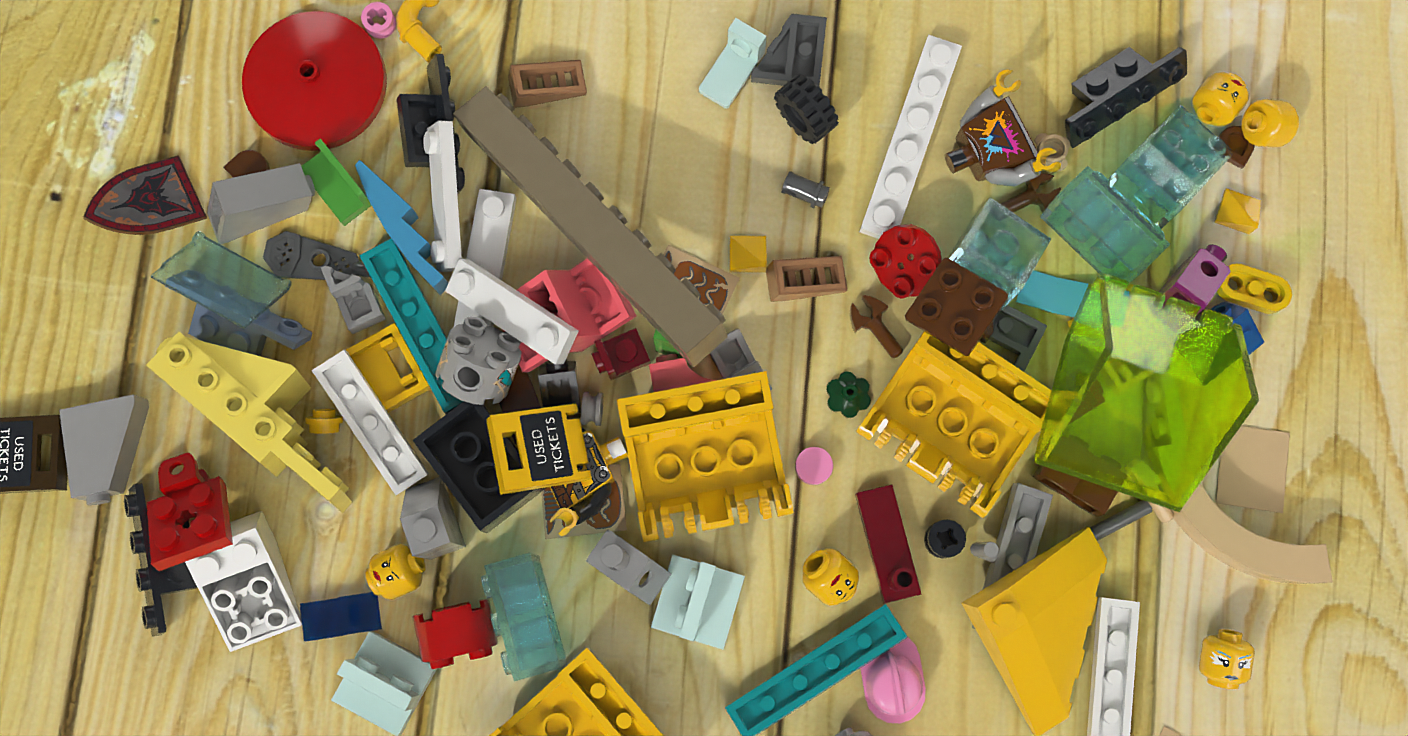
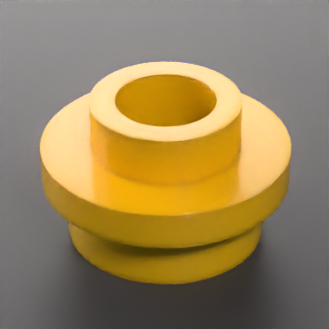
M329 408L312 410L313 416L305 417V424H309V433L313 434L340 432V423H343V416L336 415V410Z

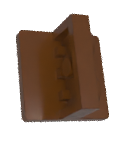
M944 258L906 312L905 319L962 355L969 356L979 341L986 344L992 335L993 320L1008 300V293L951 259Z

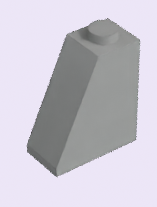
M300 163L213 182L207 214L219 245L307 211L312 196L315 195L314 184L309 175H304Z
M133 394L59 410L71 498L85 500L87 505H100L111 502L110 496L124 493L149 409L147 399Z
M440 477L406 489L400 520L412 556L432 560L466 547L445 483Z

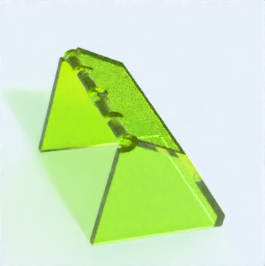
M1102 273L1101 276H1097L1093 284L1089 283L1064 341L1035 451V463L1180 512L1259 402L1242 326L1236 323L1233 324L1232 317L1210 309L1204 310L1199 321L1195 320L1201 306L1173 296L1169 297L1163 309L1165 294L1138 284H1134L1129 296H1126L1124 292L1130 283L1129 281Z

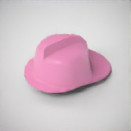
M907 636V639L860 668L868 707L877 718L887 723L900 724L911 720L920 712L925 702V682L920 655L916 645Z

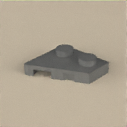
M791 14L783 25L779 36L768 47L767 53L758 67L753 69L751 82L784 86L800 74V76H806L807 80L811 79L816 87L819 86L827 17Z

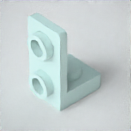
M735 18L728 29V44L699 86V93L723 108H729L753 69L765 54L767 36Z

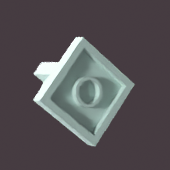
M673 554L668 568L671 576L662 588L651 628L724 650L745 576L717 568L708 563H700Z
M369 631L355 658L344 660L337 672V675L343 677L331 701L391 734L401 736L437 669H431L430 662H422L421 657L373 631Z

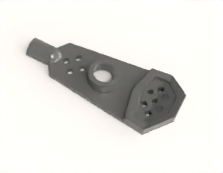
M288 231L270 238L266 242L263 259L275 276L279 278L325 280L320 268L325 265L332 267L336 271L342 269V273L350 276L353 274L371 278L364 263L359 262L357 254ZM319 254L325 255L326 262L322 266H315L314 258Z

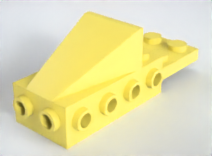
M178 332L174 337L165 339L159 345L156 351L157 354L146 366L272 474L278 477L288 466L342 513L351 505L352 501L345 494L350 488L327 467H324L321 472L317 470L321 464L305 449L308 443L300 436L304 429L288 414L311 389L310 385L295 367L288 363L188 338L181 332Z

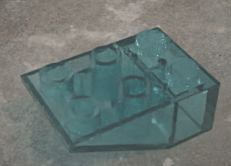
M1180 105L1122 163L1105 183L1160 231L1191 201L1233 153L1222 139L1204 126L1194 114ZM1228 150L1230 153L1224 156L1223 154Z

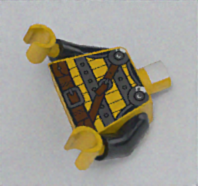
M582 427L589 464L577 466L578 472L590 470L592 478L587 481L550 487L560 508L551 517L550 522H553L555 519H561L566 523V527L558 533L560 536H565L575 525L597 515L612 493L611 483L615 481L609 465L628 457L620 437L599 446L593 432L586 431Z

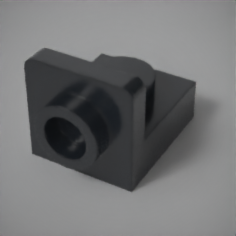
M566 358L564 364L555 365L548 360L545 364L539 366L538 379L543 408L577 404L578 413H581L576 361H567Z

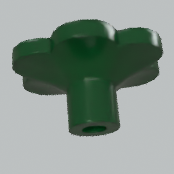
M843 372L838 379L831 380L827 384L826 391L830 396L827 405L831 411L841 412L846 418H853L859 410H865L869 407L871 400L867 394L869 383L866 379L856 378L851 372ZM847 391H852L853 395H848Z

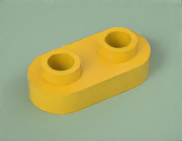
M1238 263L1228 266L1230 273L1217 291L1218 295L1228 302L1265 314L1279 312L1286 308L1292 299L1291 286L1284 278ZM1229 279H1232L1237 283V290H1233L1229 287ZM1264 291L1272 294V302L1264 298Z

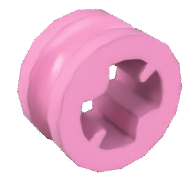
M374 2L367 5L362 11V24L372 37L379 39L387 38L394 32L397 24L396 18L388 5ZM377 15L380 18L384 17L386 22L383 25L379 23L374 24L372 19Z

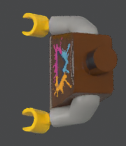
M1007 69L999 72L996 77V86L991 85L971 103L960 120V130L956 136L959 148L945 154L946 164L953 174L969 167L977 181L987 180L991 184L1015 187L1039 176L1042 170L1057 172L1060 169V162H1054L1049 166L1046 165L1047 157L1057 153V151L1052 148H1043L1038 153L1010 97L1003 98L1004 92H1015L1020 88V80L1015 81L1009 88L1004 84L1005 77L1011 74L1013 70Z

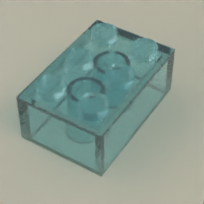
M1089 166L1077 175L1040 215V218L1113 288L1119 290L1138 277L1170 245L1165 239V234L1157 225L1148 223L1141 217L1131 200L1126 197H1120L1110 187L1108 179L1102 173L1093 171Z
M526 553L484 565L486 575L481 576V581L486 598H493L496 613L491 614V621L496 636L502 635L506 651L501 652V660L506 675L512 674L513 680L518 681L567 666V659L539 555Z

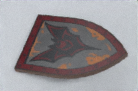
M179 155L128 169L111 178L92 197L83 219L109 231L129 235H146L164 232L205 220L207 216Z

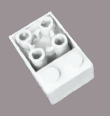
M262 511L230 522L233 545L185 562L230 652L299 627L303 623L278 544Z

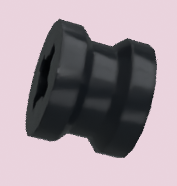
M948 519L940 520L929 526L926 530L924 543L928 552L934 557L941 559L950 558L961 553L965 547L966 535L962 526L957 522Z

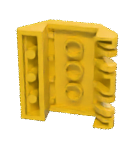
M923 332L856 432L867 440L872 438L876 430L880 432L874 443L880 449L888 443L892 435L902 441L895 451V459L901 462L908 452L912 455L905 466L932 484L942 474L943 477L937 487L944 492L958 479L965 486L959 493L957 501L965 506L971 497L974 496L969 509L984 518L1002 493L999 489L1036 433L1045 428L1064 398L980 342H978L969 356H964L928 333Z
M767 371L617 399L637 501V513L643 543L659 540L657 522H662L665 538L673 537L674 526L670 518V514L685 513L683 518L688 534L697 532L694 515H700L702 531L733 526L732 508L737 509L740 524L748 523L749 511L745 500L757 497L760 514L763 516V519L772 518L769 502L772 500L777 517L794 514L789 484H786L772 413L774 407Z
M587 647L562 669L558 676L489 736L664 735Z

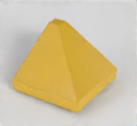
M1226 188L1214 223L1250 234L1259 225L1261 200Z
M730 236V272L766 273V236Z

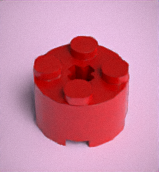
M489 598L480 599V607L472 609L470 602H464L432 610V618L426 620L423 618V613L413 615L421 661L430 662L431 669H437L453 665V657L469 654L470 660L493 655L492 646L498 644Z

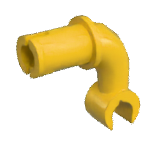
M405 0L396 16L397 30L400 34L399 39L403 43L408 42L430 63L435 54L441 53L442 46L422 28L423 23L417 17L423 7H434L440 0Z

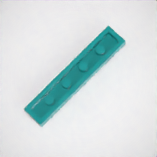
M389 239L359 256L443 412L448 414L464 401L447 393L442 387L444 380L441 377L437 380L435 375L447 337L394 241Z
M885 604L729 704L725 709L742 736H757L907 639V635Z

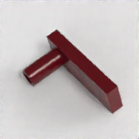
M893 485L856 493L855 497L883 604L922 595Z

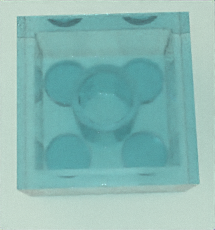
M990 197L971 219L948 258L1008 293V300L1001 310H1003L1023 289L1051 238Z

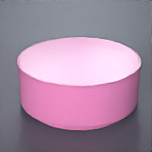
M809 447L803 450L796 459V474L806 484L819 485L825 482L832 473V458L822 448Z

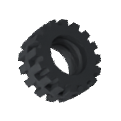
M799 74L775 93L774 100L777 102V108L781 110L780 114L788 121L787 124L790 128L793 127L798 136L801 135L802 139L806 142L809 141L810 144H816L839 123L837 121L838 115L834 113L836 110L834 106L830 105L829 98L823 95L822 89L819 86L816 87L811 79L807 80L804 75L800 76Z

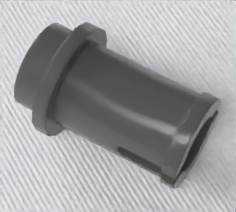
M790 171L785 179L781 193L811 203L810 207L814 209L815 206L823 207L830 187L824 186V181L817 183L793 174Z

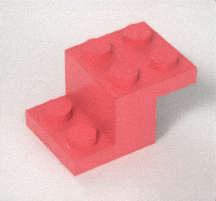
M585 259L570 270H544L517 289V291L579 330L569 353L584 351L595 344L594 341L604 338L637 316L631 303L588 259ZM521 342L519 346L521 351L519 366L522 372H530L548 361V359Z

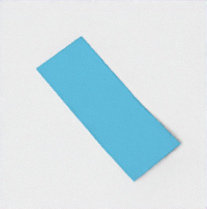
M1025 268L1016 302L1055 314L1122 327L1129 291L1058 278Z

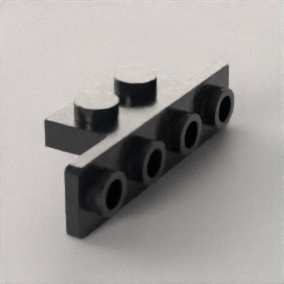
M1128 47L1071 83L1072 94L1087 106L1065 120L1066 137L1070 141V146L1075 148L1082 142L1091 139L1096 133L1110 124L1119 121L1124 115L1143 103L1150 101L1154 96L1171 85L1178 83L1187 75V51L1182 47H1178L1152 64Z
M435 54L427 65L430 95L399 94L396 99L405 167H430L429 154H426L424 150V135L427 132V128L437 121H453L455 118L453 115L455 103L453 100H450L448 91L451 73L449 67L445 66L443 54ZM453 127L458 195L464 187L465 174L463 168L459 167L457 155L460 151L459 135L454 133Z
M142 483L133 484L129 489V495H124V508L126 516L133 517L135 531L130 532V546L133 554H139L141 568L136 569V583L139 592H145L147 606L142 607V621L144 628L151 629V635L155 637L166 632L161 595L193 590L198 587L185 562L158 571L151 564L148 515ZM189 520L183 525L185 529L190 527Z

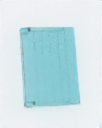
M200 231L194 234L189 244L162 263L161 267L151 274L152 279L243 329L285 295L292 284L290 280L280 278L207 238Z

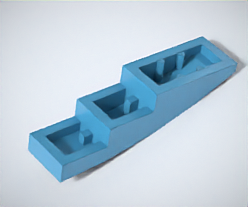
M359 160L355 164L367 198L384 229L415 270L441 295L446 290L448 281L426 261L431 255V246L411 227L419 218L407 202Z

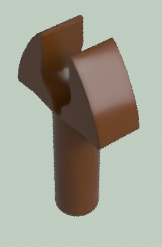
M1041 173L1039 176L1025 182L1027 185L1026 191L994 207L996 217L1003 219L1030 204L1038 205L1042 213L1047 211L1058 197L1061 187L1053 190L1050 194L1036 193L1039 185L1051 181L1054 175Z
M863 295V302L871 310V319L862 316L852 303L850 307V320L853 331L856 333L861 328L869 329L891 358L899 357L903 353V348L882 322V313L887 311L888 306L874 297Z

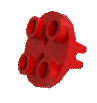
M912 224L897 225L883 232L869 257L870 264L874 268L880 282L894 296L900 299L918 296L942 262L941 251L935 239L923 228Z

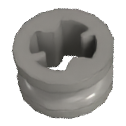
M584 392L581 407V424L587 425L588 422L593 421L596 426H601L603 393L598 392L596 396H591L589 392Z

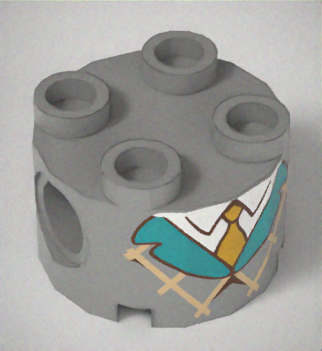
M467 317L463 324H458L449 331L435 373L437 380L441 377L444 380L442 384L444 390L459 400L484 405L486 399L494 398L492 404L498 403L507 396L521 358L519 346L521 341L506 331L502 332L495 327L486 325L480 318Z

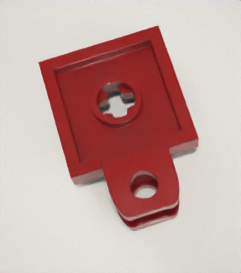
M188 452L164 460L160 464L158 478L159 490L165 496L147 502L151 564L158 571L233 545L226 483L220 476L210 479L204 469H198L196 459ZM177 466H184L180 473L172 474ZM196 517L190 522V527L186 529L183 527L187 520Z

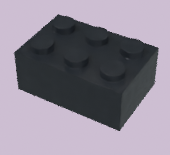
M464 401L414 438L413 442L481 532L489 533L547 487L500 495L486 421L492 414L485 405ZM509 437L503 438L509 471L522 469L517 447Z

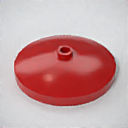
M322 11L294 14L269 27L253 44L246 57L242 72L243 97L248 111L257 124L276 141L295 149L307 151H321L315 144L320 138L329 149L348 143L359 136L370 126L379 113L387 87L384 60L368 33L346 17Z

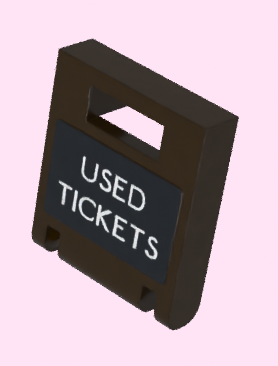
M60 415L0 418V494L67 491L68 472ZM42 435L51 437L50 471H40Z

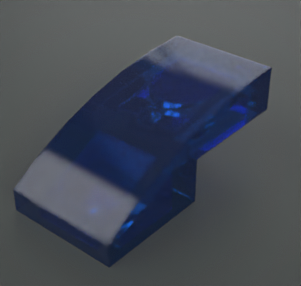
M373 592L300 604L304 642L382 629L378 595H375Z

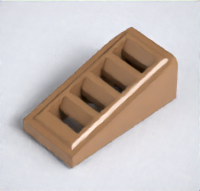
M581 60L515 64L510 66L508 80L514 108L584 96L587 93ZM570 72L573 86L566 85L564 73ZM552 75H556L558 87H552ZM542 77L543 88L538 89L536 78ZM527 80L529 89L523 90L522 81Z
M842 256L773 260L766 267L771 302L845 293L847 291ZM825 267L830 268L832 284L826 283ZM811 269H815L817 285H812ZM796 271H800L802 286H797ZM783 273H785L787 287L784 284Z

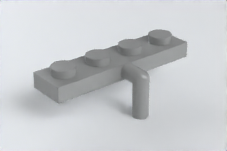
M1013 483L996 543L974 542L970 547L972 555L990 561L983 589L1036 557L1053 497L1052 494L1020 483Z

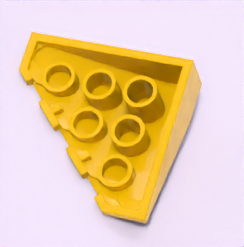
M1088 526L961 603L1034 736L1044 734L1069 718L1072 702H1070L1075 678H1079L1085 653L1083 645L1088 626L1092 625L1098 597L1095 596L1101 573L1104 574L1107 564V558Z

